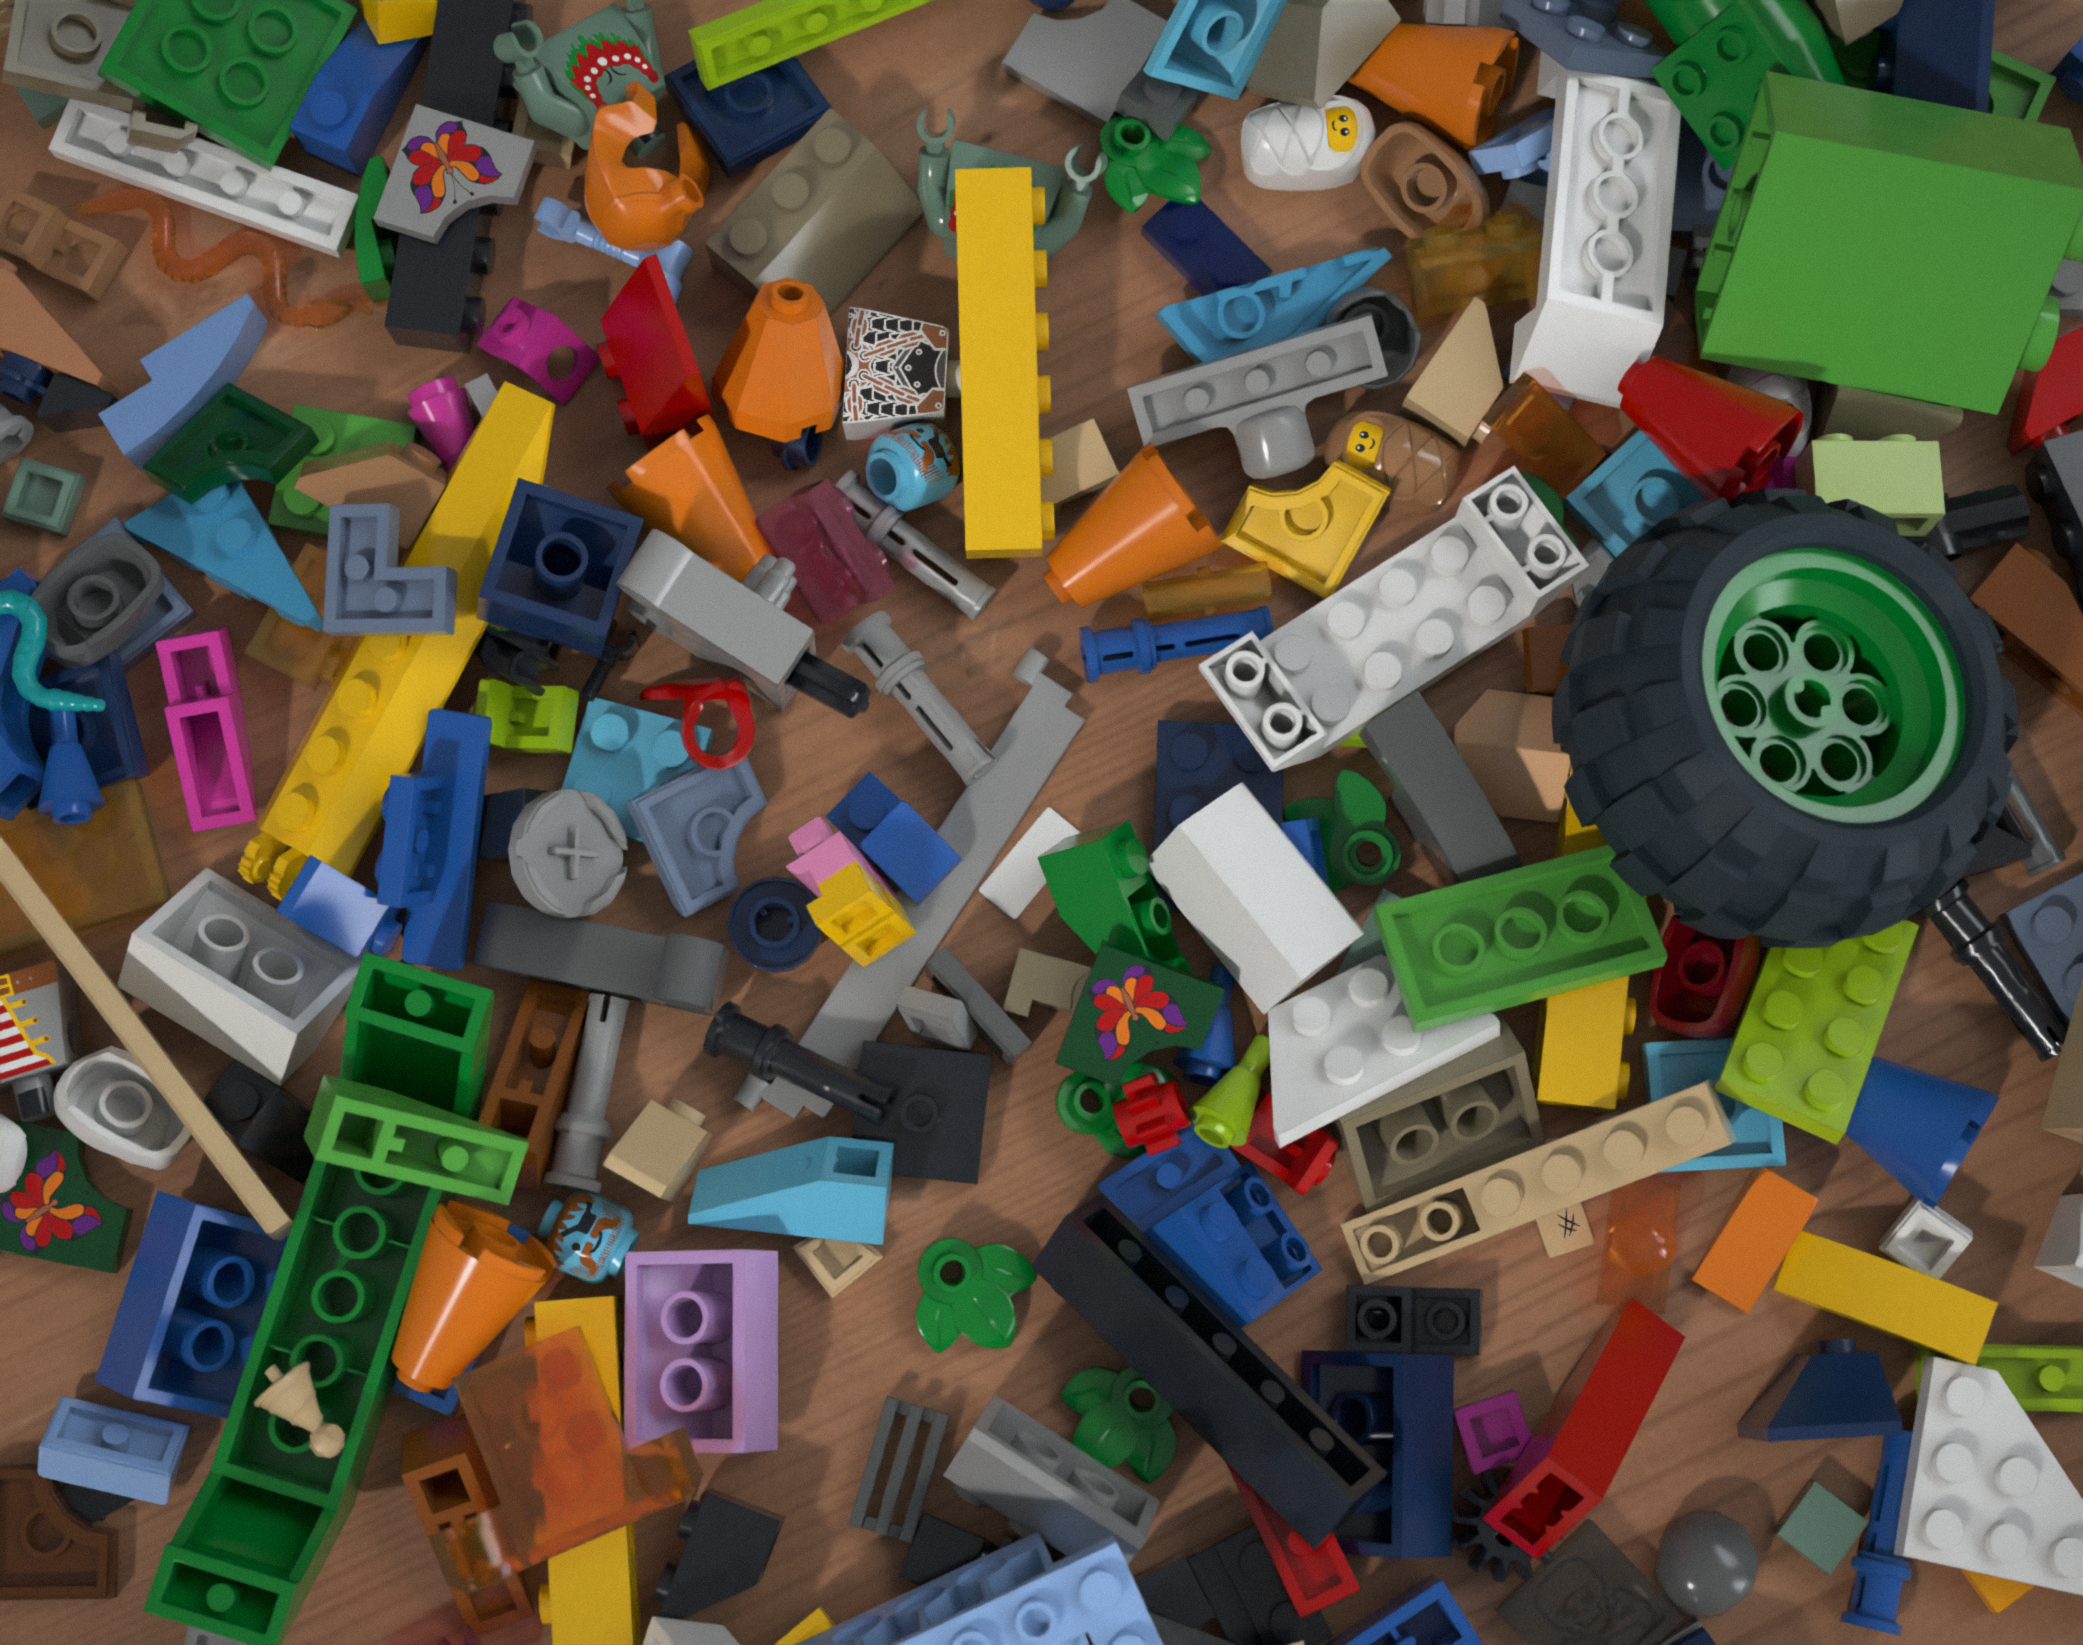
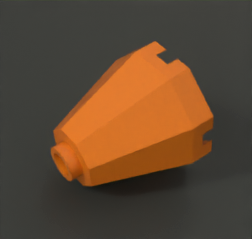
M789 278L762 284L731 337L713 374L711 395L718 405L723 400L728 407L727 418L735 429L787 443L800 439L802 429L817 425L816 433L832 428L844 400L846 368L825 303L812 285Z

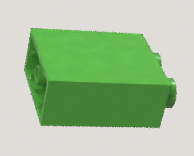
M1765 71L1692 292L1699 359L1998 415L2016 369L2039 372L2046 365L2051 355L2059 327L2060 305L2056 297L2048 296L2047 294L2062 259L2083 262V166L2071 130L2059 126Z

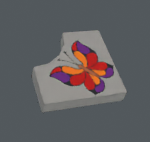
M416 104L373 219L380 227L438 244L449 224L469 209L491 203L517 206L538 150L534 140Z

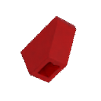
M2083 326L2055 341L2051 355L2041 371L2032 372L2024 370L2006 442V447L2011 456L2030 446H2033L2037 451L2044 441L2070 434L2071 432L2067 426L2083 418Z

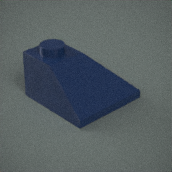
M1855 1338L1815 1340L1816 1353L1796 1354L1737 1423L1738 1437L1765 1442L1903 1434L1902 1420L1878 1351H1856Z

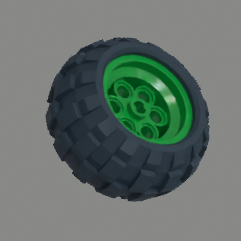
M1777 488L1742 492L1729 505L1726 498L1700 501L1662 519L1653 528L1630 544L1609 564L1596 587L1584 597L1574 617L1560 657V661L1570 665L1566 676L1559 681L1552 699L1553 744L1560 743L1561 751L1569 754L1573 774L1564 785L1566 794L1582 828L1596 824L1604 839L1616 853L1609 866L1639 896L1644 897L1658 893L1674 904V913L1681 916L1680 923L1719 939H1742L1748 935H1760L1761 947H1829L1842 940L1874 935L1932 904L1951 889L1965 874L1977 853V850L1974 848L1975 844L1989 837L2000 818L2014 779L2009 777L2012 762L2007 753H2009L2019 737L2018 709L2014 684L2001 677L1997 657L2004 651L2002 648L2003 643L1986 608L1976 610L1967 595L1956 583L1955 579L1960 572L1931 544H1927L1924 541L1914 545L1901 537L1896 520L1850 499L1826 504L1821 496L1806 495V489ZM1745 657L1752 660L1755 669L1747 663ZM1722 708L1730 714L1734 725L1724 717ZM1760 762L1769 769L1772 779L1763 772ZM1821 762L1829 768V775L1824 771Z

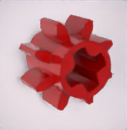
M1155 1072L1122 1084L1126 1098L1113 1102L1112 1108L1118 1128L1127 1146L1133 1148L1145 1144L1148 1155L1153 1156L1182 1144L1178 1130L1191 1126L1192 1122L1186 1101L1177 1082L1173 1079L1159 1085Z

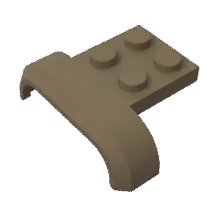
M137 0L14 1L1 83L128 111L130 114L126 138L127 144L176 154L194 142L198 130L197 123L185 121L184 124L98 76L101 63Z

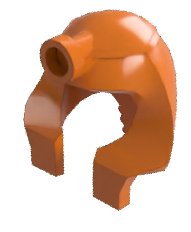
M636 80L626 86V100L624 102L602 105L595 112L587 155L584 201L588 217L598 233L610 245L627 251L648 252L671 246L680 238L694 212L704 205L711 173L704 150V142L697 132L685 122L676 124L679 160L673 174L665 170L648 167L628 168L622 162L625 149L629 143L642 135L653 133L657 123L655 97Z

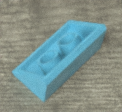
M1178 0L1143 71L1154 78L1238 100L1288 0Z

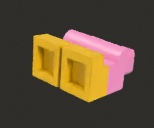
M817 817L789 835L788 839L798 859L788 864L786 868L818 897L806 905L815 925L838 946H841L863 968L917 934L884 873L841 831L834 834L830 826L821 817Z

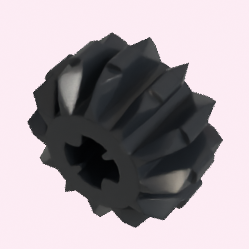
M1512 1467L1507 1469L1503 1483L1513 1469ZM1493 1471L1482 1472L1480 1477L1486 1492L1485 1494L1481 1495L1476 1489L1468 1485H1463L1459 1490L1461 1496L1472 1503L1473 1507L1471 1512L1452 1509V1521L1469 1525L1470 1530L1457 1534L1452 1538V1543L1459 1550L1478 1545L1469 1556L1467 1566L1475 1572L1483 1569L1492 1559V1579L1497 1582H1505L1509 1573L1510 1562L1512 1561L1515 1572L1521 1579H1531L1533 1572L1528 1559L1530 1555L1503 1534L1501 1535V1542H1498L1495 1538L1498 1531L1482 1519L1501 1488L1498 1478ZM1547 1550L1537 1560L1550 1565L1554 1560V1556Z

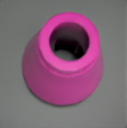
M453 376L431 381L407 394L412 407L408 410V415L436 456L441 460V463L444 464L447 473L450 472L475 430L466 389L458 388Z

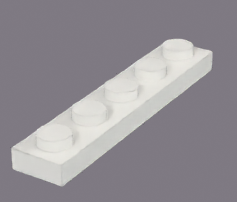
M69 99L48 148L55 158L334 257L342 258L355 227L358 194L274 165L270 172L228 148L195 137L193 143L176 154L127 144L129 113L115 108Z

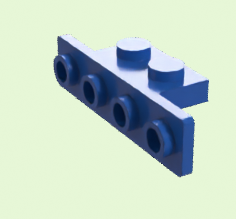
M441 708L431 709L428 713L422 772L391 775L390 786L384 794L382 816L386 823L383 850L380 852L375 865V880L379 885L377 904L397 908L407 907L401 955L405 962L451 971L460 970L465 966L492 729V719L489 716Z

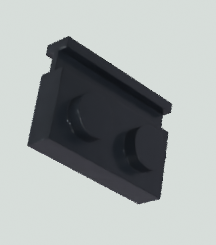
M1255 1523L1187 1557L1229 1642L1237 1645H1289L1304 1641V1645H1318L1334 1637L1321 1610L1302 1620L1300 1619Z

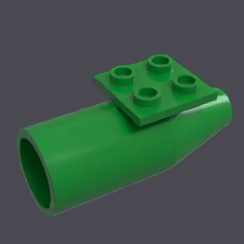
M1643 0L1678 47L1650 69V72L1723 171L1736 162L1765 71L1846 86L1821 19L1807 0Z

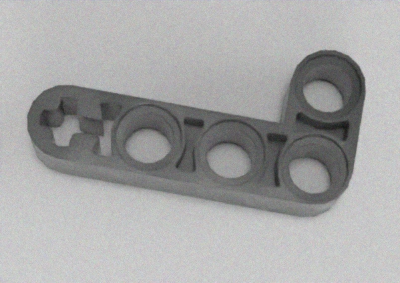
M487 902L472 965L508 975L691 1013L715 1016L718 1012L730 952L720 943L694 936L667 933V936L664 937L577 918L560 919L534 909L498 902Z

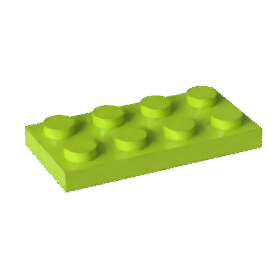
M1904 919L1874 935L1842 940L1829 947H1768L1713 1090L1837 1145L1848 1127L1920 925Z

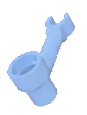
M544 197L534 216L536 220L540 221L537 228L539 232L556 240H564L569 243L577 242L589 248H595L596 251H601L603 254L606 253L608 256L611 255L613 258L617 257L618 260H622L636 268L644 258L657 254L674 303L676 304L683 290L680 280L693 256V251L687 244L678 239L671 246L648 252L623 250L610 245L598 233L592 221L585 219L581 213L556 199Z

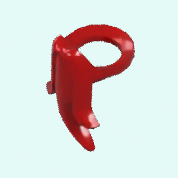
M719 676L716 678L704 677L674 680L652 685L640 693L639 700L685 699L680 728L682 744L690 758L704 768L723 770L734 767L746 758L753 746L755 725L750 709L749 695L745 683L733 676L727 680ZM713 699L725 700L727 702L729 711L734 717L737 726L736 741L732 748L719 756L708 755L701 750L694 735L695 721L703 709V703Z

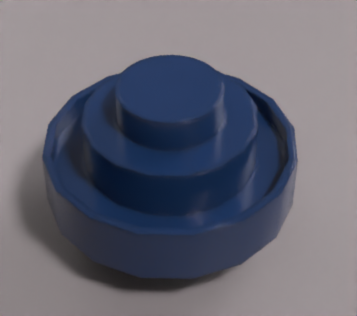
M780 877L757 880L743 889L731 905L727 923L730 941L740 957L757 970L775 974L795 970L809 961L820 946L823 931L815 925L806 907L807 904L815 900L809 890L796 881Z

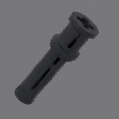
M1961 878L1939 899L1918 910L1917 913L1921 919L1930 918L1952 947L1949 955L1953 961L1960 963L1961 966L1969 964L2035 1051L2039 1061L2044 1062L2062 1052L2059 1046L2064 1045L2068 1030L2001 943L2005 937L2002 934L2004 929L1998 922L1988 921L1967 893L1970 885L1965 878Z
M731 1001L726 1002L720 1007L707 1030L703 1044L704 1052L714 1058L719 1057L721 1054L750 1067L753 1077L760 1080H771L777 1076L871 1121L877 1127L885 1123L891 1111L868 1101V1097L892 1106L896 1102L898 1094L896 1088L886 1086L792 1042V1034L788 1032L786 1027L780 1024L768 1027L743 1015L741 1007Z

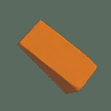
M1765 1167L1753 1168L1690 1280L1741 1311L1749 1313L1807 1223L1819 1200Z

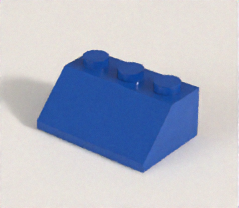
M157 1190L95 1382L132 1399L228 1418L288 1236L281 1241L273 1240L266 1234L253 1216Z

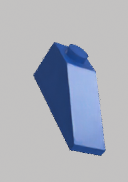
M363 16L316 73L289 127L306 155L362 178L368 161L372 158L432 35L379 45Z

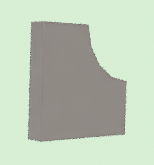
M1110 0L1101 10L1081 19L1055 20L1033 12L1002 61V71L1096 125L1103 127L1107 121L1116 117L1117 112L1114 110L1121 92L1148 61L1168 21L1131 0Z

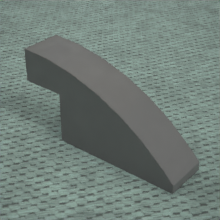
M1418 690L1363 726L1359 733L1360 738L1395 787L1387 802L1446 887L1524 867L1490 802L1443 726Z

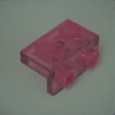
M828 479L802 486L755 519L758 530L776 558L785 557L795 564L796 570L792 574L797 579L795 587L820 624L830 623L854 605L877 601L896 587L887 574L890 566L886 556L873 541L864 538L853 520L856 517V512L850 499L840 488L832 487Z

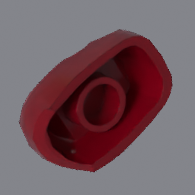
M1678 914L1673 915L1661 939L1668 957L1664 966L1655 968L1653 971L1649 999L1651 1015L1660 1026L1683 1036L1714 1041L1721 1040L1734 1019L1740 1014L1746 994L1753 985L1760 957V935H1748L1742 939H1719L1680 923L1681 916Z

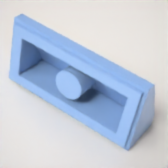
M61 1395L39 1445L37 1472L44 1478L166 1505L175 1483L191 1426Z

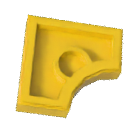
M1339 459L1332 463L1321 478L1301 488L1273 490L1251 483L1220 540L1312 593L1326 599L1335 593L1392 489L1343 463Z

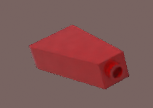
M1631 1298L1600 1328L1482 1519L1536 1560L1540 1558L1603 1500L1685 1336L1634 1298Z

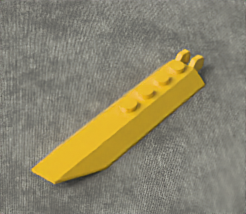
M504 381L448 473L446 487L410 549L405 550L398 563V567L448 566L457 571L454 635L358 636L256 824L263 832L249 841L244 850V856L240 857L241 861L238 863L239 869L237 871L243 876L242 879L254 884L264 883V880L269 878L266 888L269 889L273 897L282 901L310 855L351 878L383 819L382 801L387 788L390 786L391 775L408 773L425 742L429 711L444 707L489 624L488 622L476 619L478 596L518 478L543 485L555 411L554 403L509 382ZM287 845L290 846L291 849L284 853Z

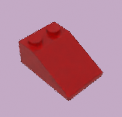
M654 254L646 257L600 319L607 341L596 344L608 379L611 380L620 376L627 398L616 402L629 437L641 433L648 451H652L682 429L686 433L690 432L692 436L704 431L697 422V419L709 414L717 427L719 426L658 256Z

